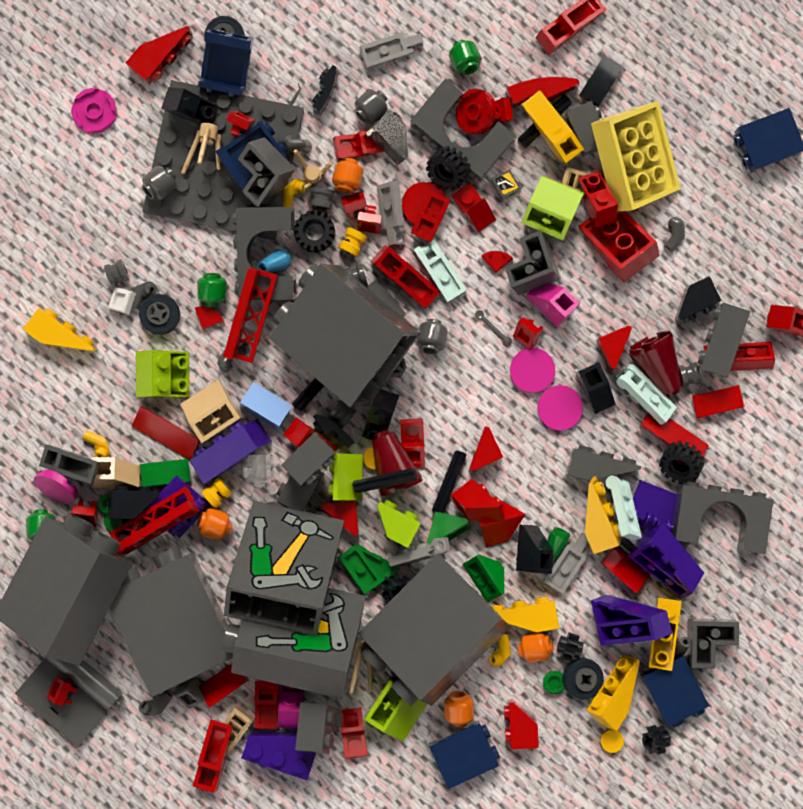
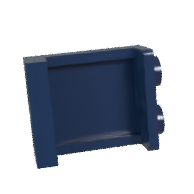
M209 28L205 32L204 41H206L198 86L203 87L204 91L216 93L218 90L225 92V95L230 97L243 95L247 83L254 37Z
M790 108L742 125L734 131V143L737 148L741 147L744 155L741 157L745 169L749 168L750 173L803 153V140Z
M261 120L258 121L255 126L231 143L215 151L242 191L253 176L238 160L249 142L265 137L288 160L286 156L289 153L281 141L277 143L272 135L275 132L268 122L264 124Z
M683 655L674 657L672 671L652 668L640 674L667 727H678L685 722V718L691 715L697 717L705 712V708L709 707Z
M479 720L472 726L439 741L434 740L429 743V748L448 789L499 766L497 759L501 758L495 745L490 746L487 739L491 737L486 724L481 726Z

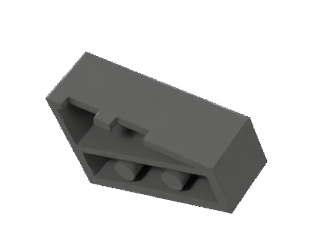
M722 303L720 307H716L712 318L715 320L713 329L709 328L705 341L708 342L706 351H701L697 362L701 364L700 370L728 378L751 311L727 303Z

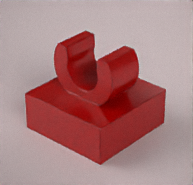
M511 98L496 100L497 113L492 126H495L497 122L505 124L513 121Z
M236 110L229 112L226 120L233 124L229 134L237 138L242 135L244 129L249 130L255 123V119Z
M363 191L341 197L345 213L349 214L351 220H354L353 212L355 210H361V212L366 213L365 207L368 206Z
M367 205L366 213L359 212L357 231L380 234L382 215L376 214V206Z
M523 317L518 321L513 337L530 350L536 346L543 327L540 326L538 328L533 324V319L527 320Z
M80 499L78 506L73 505L71 514L90 522L93 527H96L98 516L95 501H92L90 507H84V501Z
M55 676L46 698L60 706L63 703L72 704V701L67 699L66 696L70 691L76 693L77 689L66 680Z

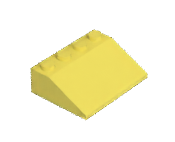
M659 101L591 123L606 183L618 203L617 212L635 210L681 189Z

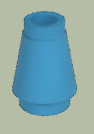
M276 249L259 262L257 268L270 273L285 271L291 265L290 254L284 249Z

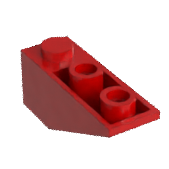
M185 26L144 43L136 49L125 63L129 69L149 85L152 81L157 82L163 75V68L167 64L171 65L176 60L178 50L181 47H187L191 42V35L193 33L190 27Z

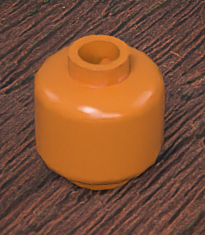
M345 158L344 161L336 163L332 183L336 186V190L340 192L354 193L355 190L361 187L364 170L357 160Z
M209 508L205 512H201L197 522V529H199L201 536L220 541L224 535L228 536L230 534L232 522H229L228 513Z
M533 632L523 635L521 644H518L519 655L521 658L524 657L528 663L548 660L550 653H553V644L550 636L544 632Z
M464 691L451 692L444 700L446 721L455 727H465L467 723L471 722L475 715L473 698Z

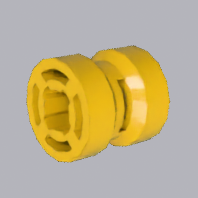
M348 227L345 232V240L340 242L338 248L343 252L348 251L352 253L351 256L358 258L361 253L360 247L366 243L368 237Z
M219 476L213 481V485L201 491L207 501L215 508L222 504L224 498H229L233 494V491L224 485L225 482Z

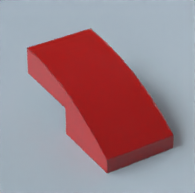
M380 129L359 131L357 134L340 135L332 138L336 160L384 152Z
M430 190L411 233L432 242L451 199Z
M740 385L692 396L697 418L745 407Z
M423 418L400 419L402 446L417 468L425 467Z
M255 681L254 729L278 730V684L268 681Z
M362 708L341 710L343 724L340 728L345 759L368 756Z

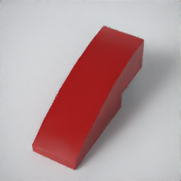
M580 0L562 12L557 19L542 28L535 38L550 55L606 11V8L600 0Z
M568 77L535 78L506 88L505 93L508 98H511L512 108H515L538 91H541L546 99L551 101L578 88L580 82L576 78Z
M384 245L370 262L424 309L440 293L435 286L389 246Z
M210 719L197 763L198 768L193 787L212 793L218 791L233 725Z

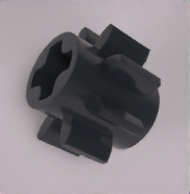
M397 573L394 576H385L386 580H384L383 584H380V588L384 591L381 595L385 600L389 598L391 601L407 585V580L404 577L400 579Z
M568 632L567 637L561 635L556 652L561 653V659L572 662L573 657L580 658L584 642L579 641V635Z
M656 725L647 727L648 732L642 734V743L645 749L649 750V754L656 753L659 755L666 753L665 748L671 746V737L668 731L664 730V726L656 727Z

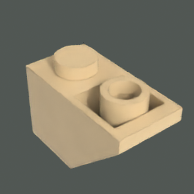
M92 457V459L100 462L94 483L92 484L93 488L115 489V486H129V489H138V486H140L139 465L115 457Z

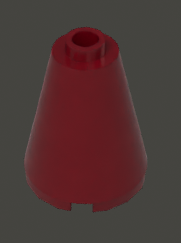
M670 330L657 332L656 337L650 339L646 337L639 340L630 347L629 352L651 382L663 395L666 394L667 397H670L680 392L679 388L682 387V380L673 335Z
M388 429L375 433L376 438L372 439L376 476L410 468L416 469L418 476L416 481L378 489L380 495L393 494L397 490L407 489L422 482V475L394 432L389 433Z

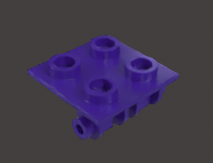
M176 475L158 494V497L145 509L151 508L185 486L188 487L200 511L168 530L171 535H177L181 538L199 518L201 512H205L211 504ZM185 494L178 498L176 507L188 501ZM161 508L157 519L168 513L170 509Z
M639 480L633 496L639 528L648 532L663 522L671 532L674 526L672 522L677 494Z

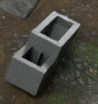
M45 444L39 466L93 484L100 462L56 446Z

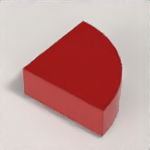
M489 251L481 255L495 273L513 260L512 256L501 251Z
M206 306L195 307L202 329L224 322L223 317L213 308Z

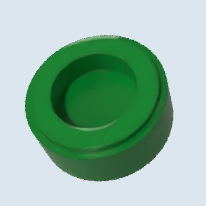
M549 671L543 677V687L550 694H559L565 689L562 681L563 674L559 671Z

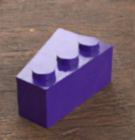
M258 419L246 424L241 422L235 424L229 429L230 434L227 436L221 434L212 440L213 445L207 449L204 446L194 453L196 457L189 462L203 484L214 480L246 457L253 455L261 447L272 442Z
M663 522L643 534L642 538L638 539L628 555L630 559L680 599L691 595L704 575V571Z
M604 595L590 600L601 646L653 641L672 634L666 610L611 595Z
M251 732L241 759L308 780L316 753L295 750L297 732Z

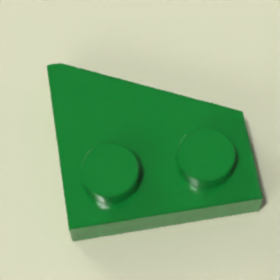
M355 544L337 557L364 595L386 580L385 576L390 577L400 569L399 566L391 567L389 561L358 544Z

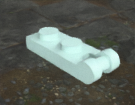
M434 238L432 242L427 241V244L424 246H418L413 249L447 303L467 291ZM433 251L436 256L428 260L426 255Z
M629 364L624 370L625 374L620 375L617 379V385L622 389H626L660 425L666 423L677 407L662 394L638 367Z
M609 476L606 479V487L611 489L613 509L617 514V527L621 537L633 541L642 538L629 482L616 476Z

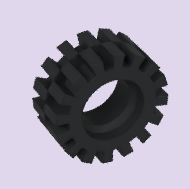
M450 146L439 148L427 161L428 166L426 167V171H429L428 177H433L431 182L433 184L437 182L438 188L444 186L446 191L449 188L450 191L458 189L471 172L469 169L471 167L470 163H466L468 158L466 156L463 158L461 151L457 153V148L453 147L450 150ZM443 164L449 166L454 173L449 172Z
M314 210V212L306 211V214L300 215V218L295 222V230H293L295 239L300 247L310 253H319V251H325L327 247H330L335 238V227L331 218L324 212H318V210ZM317 223L322 226L323 235L320 239L311 240L306 236V229L310 224Z
M678 441L677 444L672 442L666 447L660 459L659 467H662V473L666 472L665 477L667 479L671 477V482L675 483L678 480V484L682 485L684 481L686 484L688 481L695 482L704 467L705 462L703 461L705 458L701 456L702 452L700 450L695 451V445L689 447V442H685L684 445H682V441ZM676 460L684 461L688 466H683Z

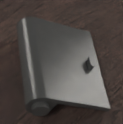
M46 656L15 692L20 699L76 747L84 741L110 709L115 711L123 701L120 698L123 693L84 660H82L79 666ZM55 676L66 680L77 689L76 693L70 691L66 696L67 699L72 701V704L63 703L60 706L46 698Z

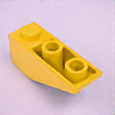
M538 91L521 104L558 160L567 163L584 150L573 131L541 91Z
M38 308L22 329L45 345L91 352L98 350L93 346L95 342L88 336L83 335L80 337L76 334L77 328L69 322L65 321L63 324L57 320L59 315L50 308L46 310Z
M596 476L592 477L589 483L585 535L594 554L619 546L623 539L618 531V524L614 519L615 512L613 506L605 498V487L601 481H598Z
M548 596L535 598L534 603L526 604V600L512 602L511 607L503 608V604L491 606L509 624L534 632L559 629L555 601L553 599L549 600Z
M656 597L655 608L667 611L672 634L651 641L648 667L672 671L682 603L680 600Z
M623 654L586 711L602 726L617 731L628 715L640 663L639 659Z

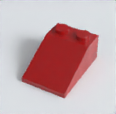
M626 211L617 212V221L595 228L590 218L578 226L579 230L607 266L623 283L660 256L657 241Z

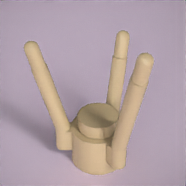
M201 123L200 130L196 132L195 140L182 168V175L186 173L199 141L202 144L197 161L198 165L202 164L206 145L212 146L215 142V150L217 151L221 148L222 135L218 134V126L210 123ZM216 154L217 170H220L221 160Z
M298 150L293 151L304 169V179L307 184L303 188L311 189L313 185L320 183L322 176H325L331 168L332 162H329L320 170L317 166H308Z
M356 640L352 659H355L349 694H353L360 662L366 661L361 652L368 644ZM367 661L368 690L372 691L373 666Z

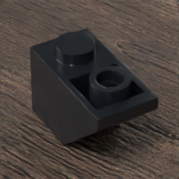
M168 87L161 109L179 118L198 124H213L219 108L218 105L184 88Z
M710 276L685 288L675 316L676 322L683 320L684 323H687L697 318L695 313L703 310L706 314L716 309V304L722 301Z
M599 362L575 373L594 414L616 405L610 384Z
M383 389L378 392L369 411L362 434L363 438L372 440L376 438L375 433L389 429L400 395Z
M115 486V490L108 491V518L135 519L158 497V491H152V487L138 486V491H129V486Z
M519 525L516 571L552 574L554 550L540 528L536 525Z

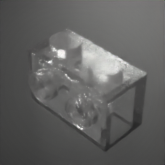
M247 455V464L243 465V476L248 478V483H253V488L269 487V483L275 482L274 455Z

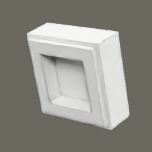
M115 287L108 308L129 315L136 293Z

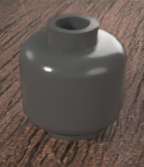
M368 89L355 101L356 109L354 112L364 123H375L387 112L388 106L386 101L388 99L380 90Z
M156 166L142 178V189L150 199L163 200L176 189V175L170 168L164 169L161 166Z
M428 319V322H423L419 325L418 330L421 333L416 339V343L422 352L437 354L445 348L448 330L441 324L440 320Z

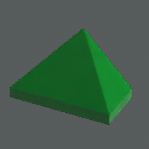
M435 512L427 543L431 545L433 539L448 537V541H451L471 529V526L466 518Z
M478 554L463 563L464 568L487 602L504 594V566L501 562Z

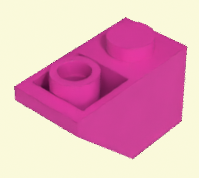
M552 283L530 290L526 294V297L557 328L580 305L564 287Z
M281 685L278 707L279 727L298 728L300 702H304V690Z

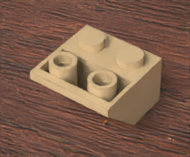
M220 379L181 403L186 418L201 443L207 442L244 418Z

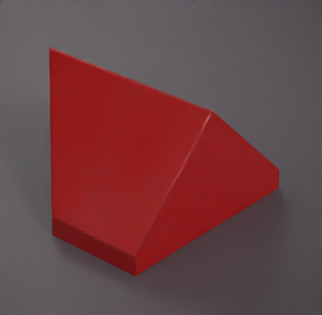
M500 500L504 506L502 510L505 518L502 521H479L485 546L490 547L508 542L526 514Z

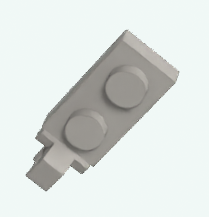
M401 32L359 46L366 70L407 57L414 53V48L424 44L421 34L409 37L408 33L403 34Z
M399 181L378 185L380 215H382L381 227L382 230H385L388 237V245H404V221Z
M581 533L576 542L572 539L553 564L552 574L547 573L542 581L561 595L587 558L586 555L589 550L585 547L588 544V540L584 533Z
M448 537L435 538L431 545L423 543L416 545L415 550L412 551L409 549L396 551V556L388 558L389 565L391 567L406 566L433 558L436 554L440 555L451 551Z

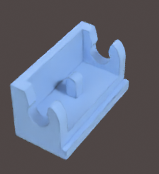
M255 382L252 383L240 402V408L278 431L292 408L291 404Z

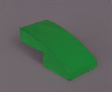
M188 459L139 464L141 485L143 487L168 484L176 475L184 482L190 481Z

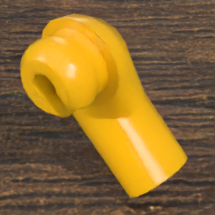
M295 179L284 187L282 207L293 206V197L298 193L306 191L303 188L306 184L305 181Z
M86 430L82 440L94 445L96 452L94 456L109 457L110 449L106 438Z
M503 634L498 639L499 647L489 657V663L492 666L499 667L510 657L509 634Z

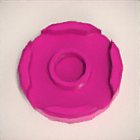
M98 88L83 90L76 96L71 113L74 122L80 129L87 133L97 134L106 131L113 125L116 120L117 107L109 93Z
M526 348L519 351L513 358L510 365V376L513 383L520 390L528 393L540 392L552 383L555 376V364L552 357L546 351L539 348H532L530 350Z
M556 385L542 393L538 400L537 412L540 420L547 427L563 431L572 428L579 422L583 412V404L580 396L574 389L568 386Z
M40 470L34 477L36 487L54 501L72 504L78 496L76 486L73 484L70 486L67 483L68 479L55 471L43 470L42 472Z

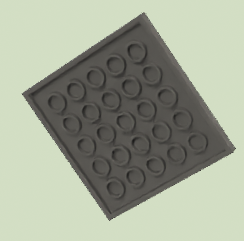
M171 80L170 87L184 88L219 106L213 124L219 127L218 134L222 135L220 147H225L237 138L229 134L233 124L226 121L229 112L234 110L255 119L253 126L260 120L264 124L268 122L275 132L272 136L277 143L282 142V139L288 135H291L293 139H298L304 112L303 107L246 95L230 97L225 95V92L218 90L216 93L204 91L203 87ZM164 110L152 169L156 166H161L164 169L170 168L176 175V189L163 200H152L146 195L142 212L237 233L236 226H233V212H236L238 207L257 206L242 192V189L222 161L221 169L217 170L215 142L212 146L206 145L202 164L198 165L197 161L202 144L199 141L184 175L181 174L195 140L196 132L200 130L201 124L179 118ZM289 152L286 154L287 161L292 165L294 153ZM284 187L273 202L260 207H282ZM264 231L257 237L276 241L278 231Z

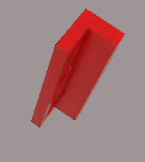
M254 267L248 268L223 357L231 360L236 358L249 363L254 362L278 279L277 274ZM259 275L272 278L269 288L262 292L257 284ZM256 289L258 294L254 296V292ZM266 292H268V293H267V297H266V299H265V297H264L263 294L266 293ZM260 296L264 307L262 311L255 314L251 303L253 299ZM249 311H250V313H251L252 316L249 317V318H247V317H248V313H249ZM261 314V318L259 321L257 316ZM254 318L258 326L257 332L249 336L245 329V324ZM244 333L246 338L241 340L242 334ZM246 340L252 348L250 356L237 353L240 343Z
M185 486L142 512L135 519H131L109 532L113 539L121 543L116 554L124 557L198 513L200 510L189 488ZM185 494L188 501L176 507L178 498ZM161 508L170 509L168 513L156 519ZM141 520H151L150 524L138 530ZM125 530L131 532L130 536L120 541L118 534Z

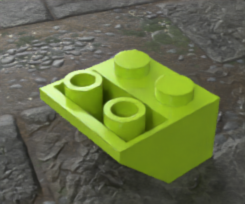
M542 175L521 223L563 241L584 192Z
M137 351L136 397H190L189 352Z
M336 453L334 455L336 460L329 466V472H334L333 481H329V495H333V500H362V492L355 493L352 483L355 480L363 479V454Z
M388 499L385 502L380 501L377 506L387 537L408 548L421 524L417 520L419 516L409 510H406L405 513L397 510L398 505Z
M390 677L367 711L364 720L382 732L404 741L427 704L418 699L410 706L392 688L396 680Z

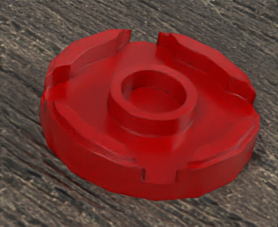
M478 88L469 89L462 94L460 104L456 107V120L459 127L467 133L473 135L483 134L490 129L495 121L497 113L496 103L488 91Z
M419 182L406 190L402 198V210L404 216L411 224H415L430 190L445 196L443 191L435 184Z

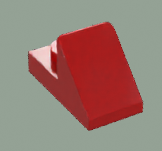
M468 183L452 195L454 201L478 233L497 220L486 199L481 198L471 183Z

